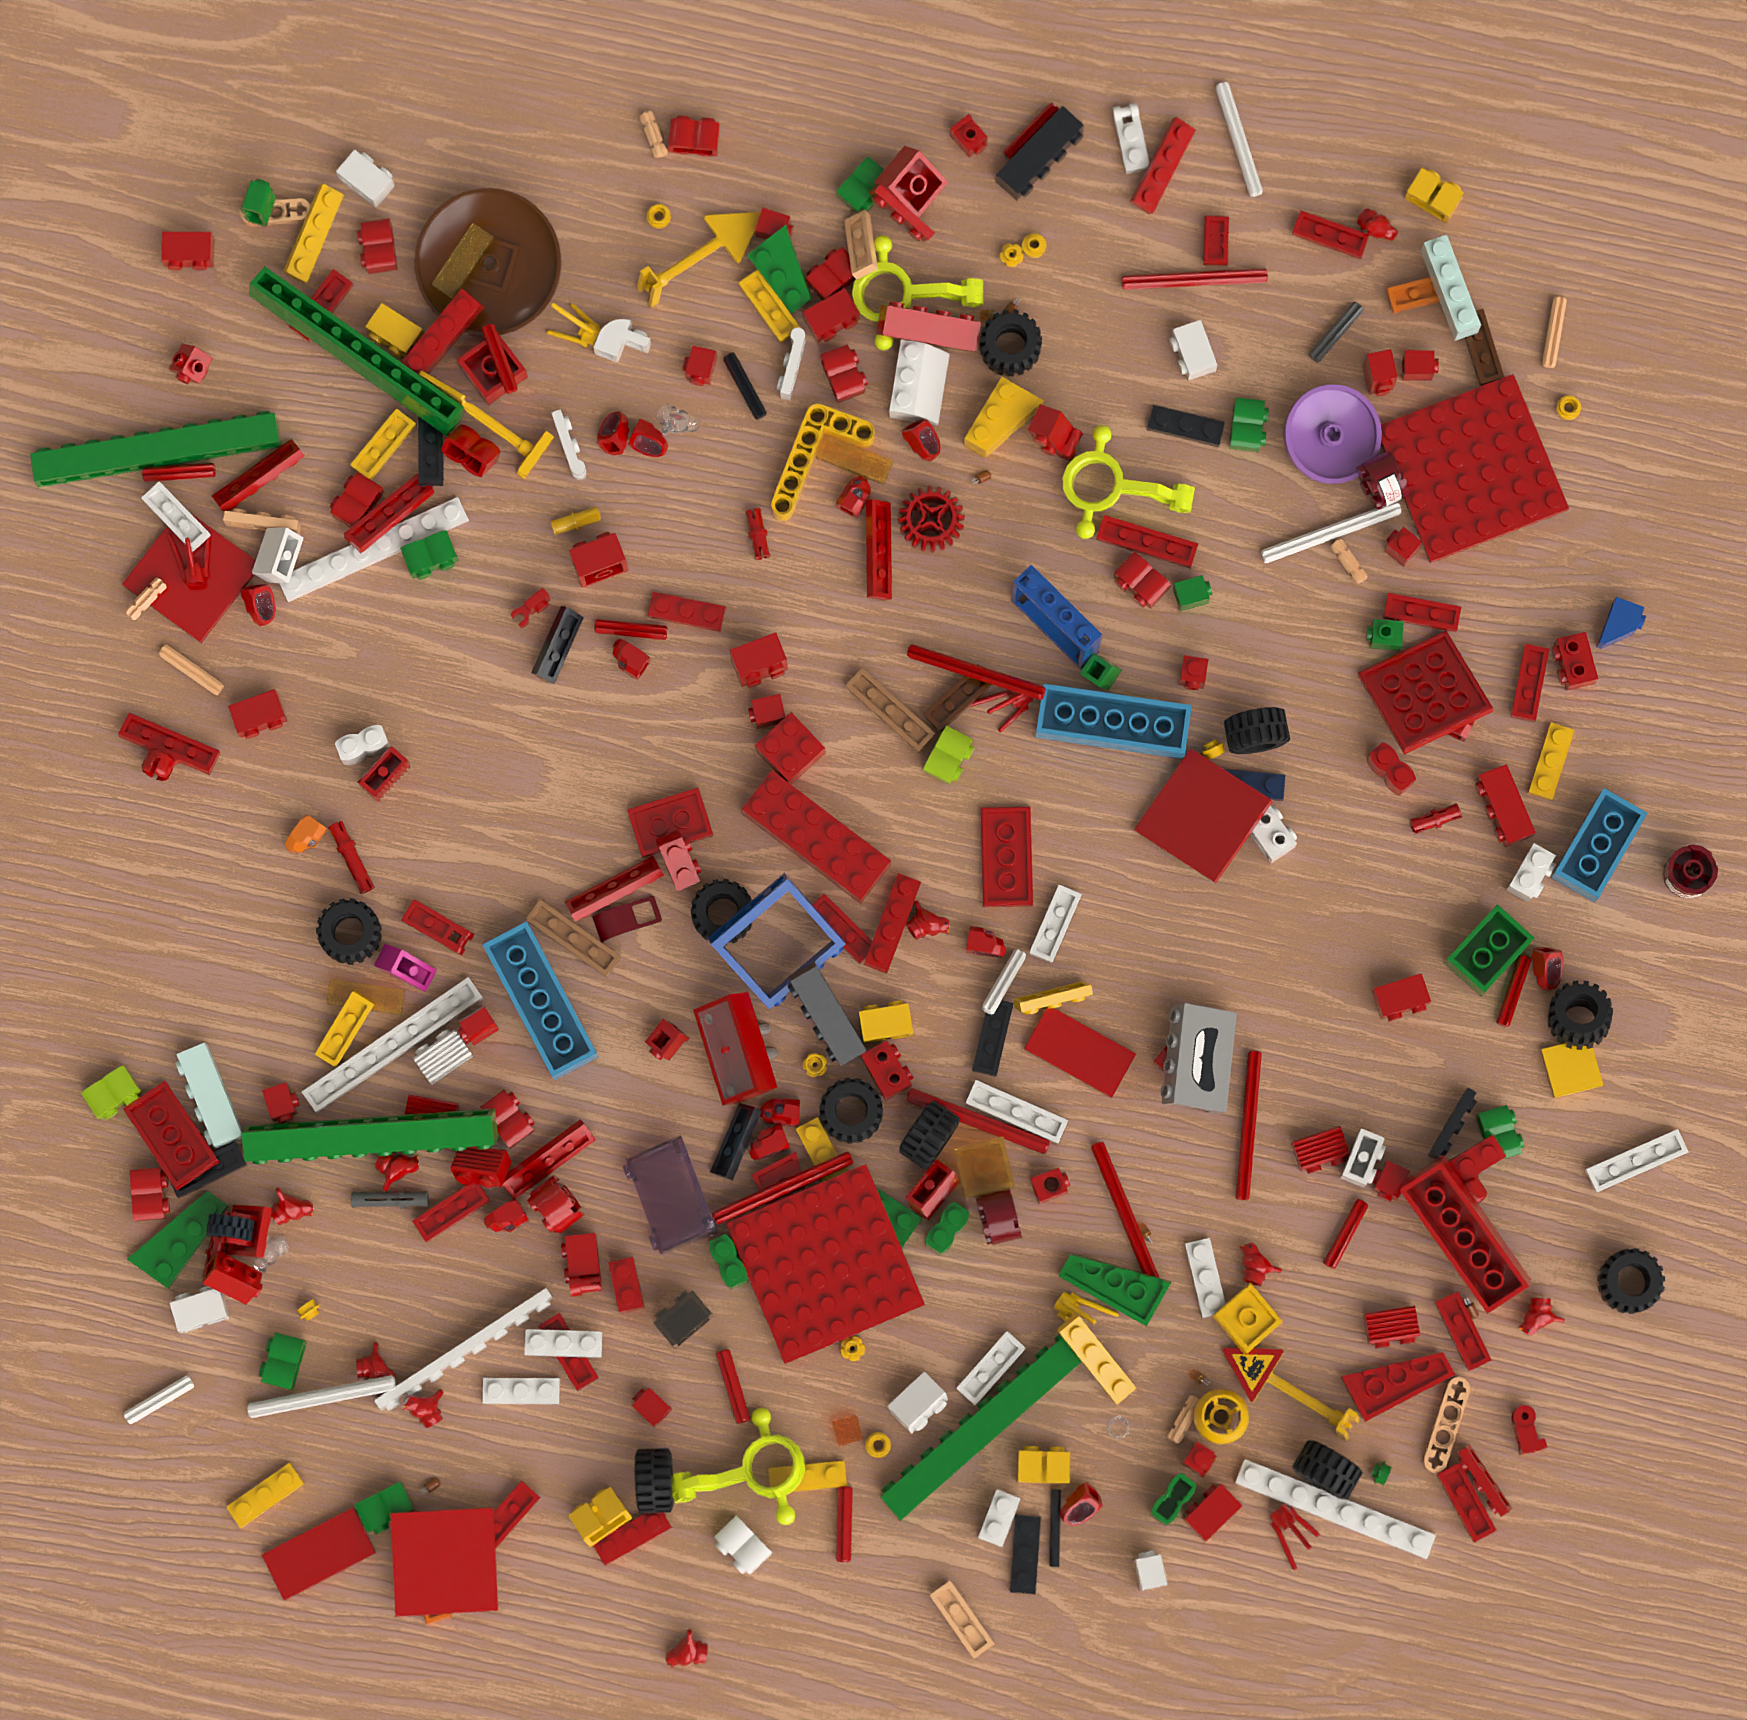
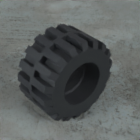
M1003 310L1002 315H999L997 312L993 315L992 320L989 318L986 321V326L981 331L980 353L983 355L984 363L989 364V369L992 371L998 370L999 375L1003 376L1004 373H1008V377H1013L1014 373H1018L1020 376L1024 374V370H1031L1033 364L1037 363L1041 353L1042 336L1040 328L1036 327V321L1033 318L1031 320L1028 318L1029 314L1024 312L1023 315H1020L1019 310H1014L1013 313ZM1013 332L1019 334L1024 339L1026 345L1022 351L1016 354H1007L998 348L996 340L1004 333Z
M1264 707L1234 714L1223 722L1230 753L1253 754L1281 747L1291 740L1285 710L1282 708Z
M716 879L711 884L707 882L701 890L698 889L696 892L695 899L693 898L691 903L692 921L696 931L706 941L709 936L721 927L712 923L708 917V908L714 901L718 899L731 900L735 903L738 912L752 901L747 890L744 887H740L739 883L735 881L733 883L729 882V879H723V881ZM752 922L729 942L736 943L739 938L743 939L746 936V932L750 931Z
M345 898L339 899L340 902L329 904L331 907L325 908L322 911V917L318 918L317 923L319 925L316 927L318 942L328 956L343 964L346 962L348 965H354V962L362 963L364 958H370L373 956L372 952L374 950L377 951L379 948L378 942L382 939L381 924L374 911L364 902H358L352 898L350 900H345ZM348 918L358 919L364 927L362 937L351 945L340 944L335 938V930L338 924Z
M1578 980L1573 981L1572 986L1566 983L1563 985L1562 990L1558 988L1550 1001L1548 1012V1027H1551L1552 1036H1558L1557 1041L1560 1044L1566 1042V1047L1570 1049L1572 1045L1577 1046V1050H1582L1583 1046H1586L1587 1049L1593 1048L1594 1042L1597 1045L1600 1044L1602 1038H1606L1613 1016L1612 1001L1610 998L1606 999V991L1604 989L1599 991V986L1595 983L1592 987L1589 985V981L1579 984ZM1576 1006L1585 1007L1593 1013L1595 1019L1586 1024H1578L1567 1017L1566 1011Z
M845 1078L843 1081H836L833 1086L827 1088L826 1093L823 1094L821 1099L820 1118L822 1125L831 1137H835L840 1142L844 1141L847 1144H852V1142L860 1143L866 1138L869 1139L874 1132H877L883 1118L882 1100L877 1090L871 1087V1084L868 1082L865 1083L858 1078L856 1080ZM857 1097L864 1102L867 1111L862 1122L856 1125H846L838 1119L836 1109L842 1099Z
M937 1101L930 1102L900 1144L899 1153L922 1169L930 1167L959 1125L960 1117Z
M1637 1248L1621 1250L1605 1260V1263L1600 1268L1601 1272L1598 1275L1597 1281L1600 1283L1598 1290L1603 1294L1602 1299L1604 1302L1607 1301L1610 1308H1615L1620 1313L1635 1314L1649 1309L1654 1303L1658 1302L1661 1298V1293L1664 1292L1663 1282H1665V1276L1662 1275L1663 1267L1657 1264L1658 1260L1655 1256L1651 1257L1649 1252H1642ZM1624 1267H1635L1644 1276V1290L1637 1296L1625 1294L1618 1285V1273Z
M1307 1440L1292 1466L1299 1476L1332 1496L1343 1500H1348L1363 1474L1360 1467L1351 1460L1314 1440Z
M669 1448L637 1449L635 1454L636 1506L640 1514L670 1513L673 1509L674 1498L671 1482L673 1463Z

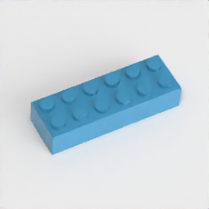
M1043 684L1046 692L1040 703L1035 738L1184 759L1192 705Z
M527 921L483 944L489 959L554 1081L599 1057Z

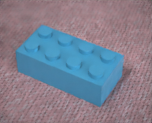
M1603 788L1551 878L1595 903L1648 813Z

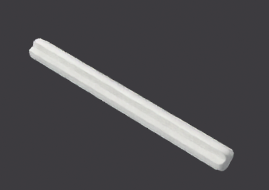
M1395 502L1385 508L1373 509L1268 547L1261 551L1262 558L1265 563H1269L1398 516L1402 512L1398 502Z
M393 1376L375 1378L248 1404L247 1410L251 1418L394 1391L396 1382Z

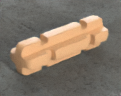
M652 111L644 112L640 115L642 125L646 126L644 131L650 146H653L652 152L654 157H664L668 154L666 145L662 144L664 140L658 124L654 123L656 121L654 113Z
M1342 539L1335 541L1331 545V549L1335 555L1338 554V559L1346 571L1352 574L1351 578L1356 584L1365 581L1367 574L1363 568H1359L1360 564L1351 551L1346 549L1347 545Z
M155 578L150 583L151 586L146 587L134 600L135 603L133 605L130 604L125 609V613L131 619L136 620L141 615V611H145L158 597L157 594H161L166 589V584L161 579Z
M1193 1395L1188 1397L1185 1402L1187 1404L1186 1408H1182L1173 1424L1175 1425L1174 1429L1171 1428L1167 1435L1169 1440L1177 1444L1182 1441L1184 1437L1183 1432H1187L1194 1419V1409L1199 1398Z

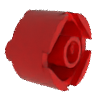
M553 1175L530 1193V1198L527 1199V1202L535 1212L539 1211L544 1218L541 1221L548 1231L561 1234L582 1218L585 1213L578 1211L582 1208L566 1185L562 1187L558 1185L557 1182L560 1179Z

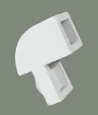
M617 319L609 322L602 328L594 345L595 355L618 363L625 345L648 353L651 347V340L643 331L635 329L632 332L630 320Z

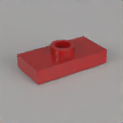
M1205 215L1203 265L1228 266L1229 216Z

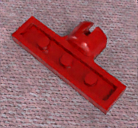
M128 713L118 733L120 738L148 750L141 765L142 770L151 778H153L154 774L158 775L156 778L158 781L168 780L175 765L178 763L210 775L220 755V750L132 713Z
M1494 1134L1448 1160V1162L1479 1204L1487 1196V1190L1478 1177L1479 1173L1504 1159L1507 1155Z

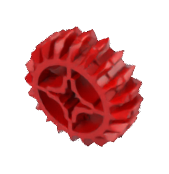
M932 486L927 487V493H924L922 488H918L919 496L911 492L909 494L911 501L904 499L903 505L906 508L899 509V514L903 516L898 518V523L903 525L900 528V533H907L905 536L906 542L914 539L912 542L913 548L917 547L919 543L922 544L921 551L923 552L926 550V546H931L930 550L934 553L936 545H939L941 551L945 550L944 542L952 546L953 540L951 537L959 539L960 534L956 530L964 529V525L960 522L965 520V515L958 514L963 510L962 505L954 506L957 504L958 498L953 497L949 500L951 492L948 490L942 495L941 487L937 488L936 493L932 492ZM925 502H937L942 504V506L939 505L936 508H931ZM917 507L922 519L916 527H913L911 515ZM949 511L952 522L946 531L940 520ZM929 515L931 518L937 516L936 523H933V521L927 522V516ZM931 530L939 536L928 537L922 534L925 531Z

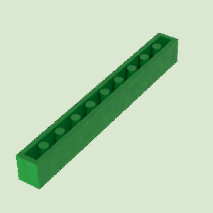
M264 266L249 283V296L444 435L448 436L462 419V405Z
M261 411L257 412L256 416L251 417L236 415L231 418L232 420L227 421L212 419L203 425L188 423L179 429L164 427L155 433L140 431L134 433V436L124 438L123 435H116L110 437V440L100 442L98 439L86 441L83 445L76 446V444L68 443L61 445L59 449L39 448L35 453H30L34 482L40 488L142 471L143 468L172 466L279 448L282 444L278 419L275 413Z
M495 1109L247 1125L241 1132L245 1162L253 1161V1164H264L268 1160L286 1163L295 1158H302L303 1161H312L327 1156V1159H339L342 1155H352L354 1158L367 1156L369 1153L387 1156L392 1154V1152L402 1151V1154H413L417 1150H427L429 1153H435L443 1148L462 1151L472 1146H477V1149H488L495 1145L498 1139Z
M1060 1334L1054 1338L1057 1342L1050 1349L1045 1346L1035 1355L1037 1360L1032 1365L1025 1363L1015 1372L1018 1375L1015 1380L1010 1382L1007 1379L996 1389L999 1394L993 1399L988 1396L978 1404L977 1407L980 1410L972 1416L968 1413L958 1422L961 1426L954 1433L951 1430L946 1432L939 1439L941 1444L935 1450L929 1447L919 1456L922 1459L919 1464L914 1467L911 1463L900 1473L903 1478L896 1484L892 1480L881 1489L884 1494L880 1498L900 1521L1082 1362Z

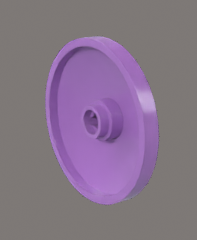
M1336 384L1316 387L1300 396L1291 406L1283 429L1285 450L1292 464L1304 476L1325 484L1344 483L1357 478L1359 474L1356 466L1377 456L1382 438L1380 420L1370 401L1360 392L1350 387Z

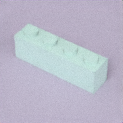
M1444 235L1424 242L1421 253L1454 341L1478 333L1481 323L1448 236Z
M204 1042L178 1053L179 1061L175 1063L180 1075L186 1076L188 1084L185 1085L189 1098H195L198 1107L194 1108L199 1122L204 1121L207 1130L204 1131V1135L208 1144H213L215 1148L220 1149L241 1140L242 1127L209 1046Z

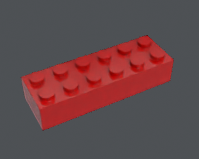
M773 770L741 809L742 815L859 904H862L891 866L889 858Z
M1444 1155L1401 1183L1400 1192L1487 1314L1530 1287L1531 1278Z

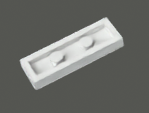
M160 481L141 498L184 544L186 537L190 539L192 552L211 536Z
M1058 885L1029 952L1030 955L1051 964L1053 963L1082 894Z
M1210 1238L1184 1244L1202 1318L1211 1317L1225 1304Z
M526 1329L525 1355L602 1358L603 1332Z
M1006 1331L956 1389L976 1406L1026 1347Z
M483 1378V1404H560V1378Z

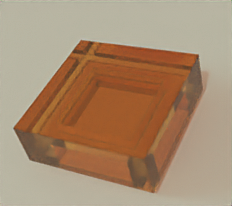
M857 1415L832 1422L839 1447L863 1440Z

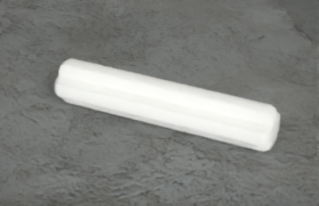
M1015 949L982 1005L984 1012L992 1015L996 1011L1025 960L1026 954L1023 951Z
M184 1376L123 1413L125 1419L129 1424L135 1423L194 1387L193 1381L189 1376Z

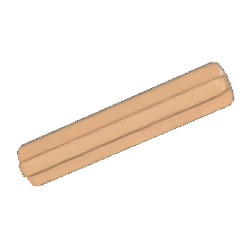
M1554 297L1542 359V366L1546 368H1554L1556 365L1567 302L1566 298Z
M164 645L159 652L161 658L214 695L221 693L224 685L170 646Z

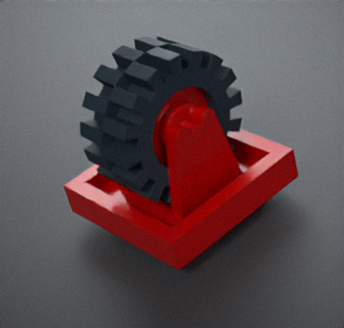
M233 1204L232 1212L225 1211V1215L209 1214L206 1235L221 1238L220 1242L227 1243L226 1255L264 1258L272 1208Z

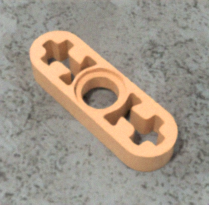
M301 198L276 200L274 207L282 208L283 214L279 218L270 217L268 225L303 223L310 204ZM286 206H289L290 211H297L298 206H303L304 210L307 211H304L302 216H298L297 212H289L291 217H287ZM240 210V216L246 225L260 226L245 220L244 213Z

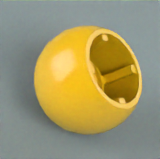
M1222 1388L1208 1391L1198 1400L1194 1409L1193 1416L1196 1429L1203 1438L1211 1443L1222 1445L1235 1442L1245 1433L1248 1427V1407L1243 1398L1231 1390ZM1218 1399L1227 1400L1236 1408L1230 1410L1227 1406L1219 1405ZM1211 1402L1214 1408L1209 1413V1420L1205 1421L1204 1412L1207 1405ZM1217 1410H1222L1227 1414L1225 1424H1218L1214 1420V1413ZM1238 1412V1423L1232 1431L1228 1426L1232 1422L1233 1414ZM1211 1424L1216 1429H1223L1225 1434L1213 1432L1207 1425Z

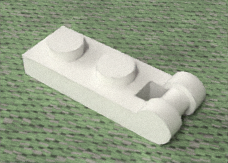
M1131 103L1129 107L1120 108V106L1112 107L1125 173L1145 171L1149 165V159L1137 103ZM1131 116L1132 122L1123 124L1122 118Z
M794 328L791 331V353L786 352L783 367H786L785 376L780 375L777 390H780L781 399L789 401L791 400L806 342L805 332L801 328Z
M561 409L551 412L572 476L577 480H582L586 477L587 472L584 462L578 460L576 453L580 452L576 438L571 439L568 432L572 430L568 415L563 417Z

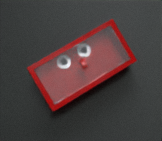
M749 992L729 994L693 1010L722 1106L741 1103L778 1088L769 1060L778 1055V1050L775 1048L766 1049L762 1035L768 1034L771 1031V1027L767 1024L758 1025Z

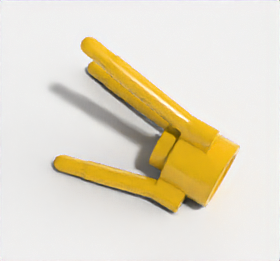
M552 303V308L581 327L578 333L581 339L553 330H547V334L578 343L585 348L589 344L594 347L602 330L600 325L590 319L574 303H571L570 307L586 321L585 323L555 303Z
M1064 1291L1054 1305V1308L1059 1311L1057 1316L1065 1322L1069 1319L1068 1315L1073 1316L1076 1313L1092 1324L1096 1323L1094 1318L1079 1309V1303L1114 1317L1119 1316L1118 1312L1081 1298L1073 1292L1069 1295Z

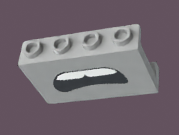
M1187 1003L1172 1005L1169 1013L1170 1029L1166 1039L1167 1056L1163 1065L1165 1072L1164 1083L1161 1087V1103L1163 1105L1196 1108L1212 1114L1226 1113L1237 1013Z

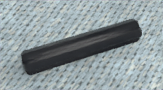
M734 352L727 354L723 357L724 363L753 417L756 420L767 415L766 410Z

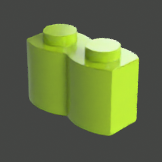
M946 725L923 768V772L948 785L951 784L952 780L957 782L963 771L960 768L961 763L964 759L969 760L975 749L972 746L973 739Z
M122 1065L89 1086L81 1094L96 1118L109 1120L118 1113L117 1109L124 1104L128 1106L138 1099V1095L142 1090L127 1067Z

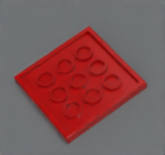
M192 514L211 535L208 564L209 577H205V583L187 586L185 581H182L181 572L167 535L172 534L185 569V565L188 564L186 545L167 526L122 585L138 597L146 587L151 586L150 583L155 578L161 579L166 584V589L161 594H157L158 597L150 606L199 643H202L240 595L241 589L246 587L254 577L252 571L256 560ZM206 540L192 552L194 563H200L201 567H203Z
M1446 630L1358 672V678L1404 755L1493 712L1491 703Z
M1190 748L1134 831L1216 884L1273 801Z
M494 1507L390 1513L395 1617L498 1611Z

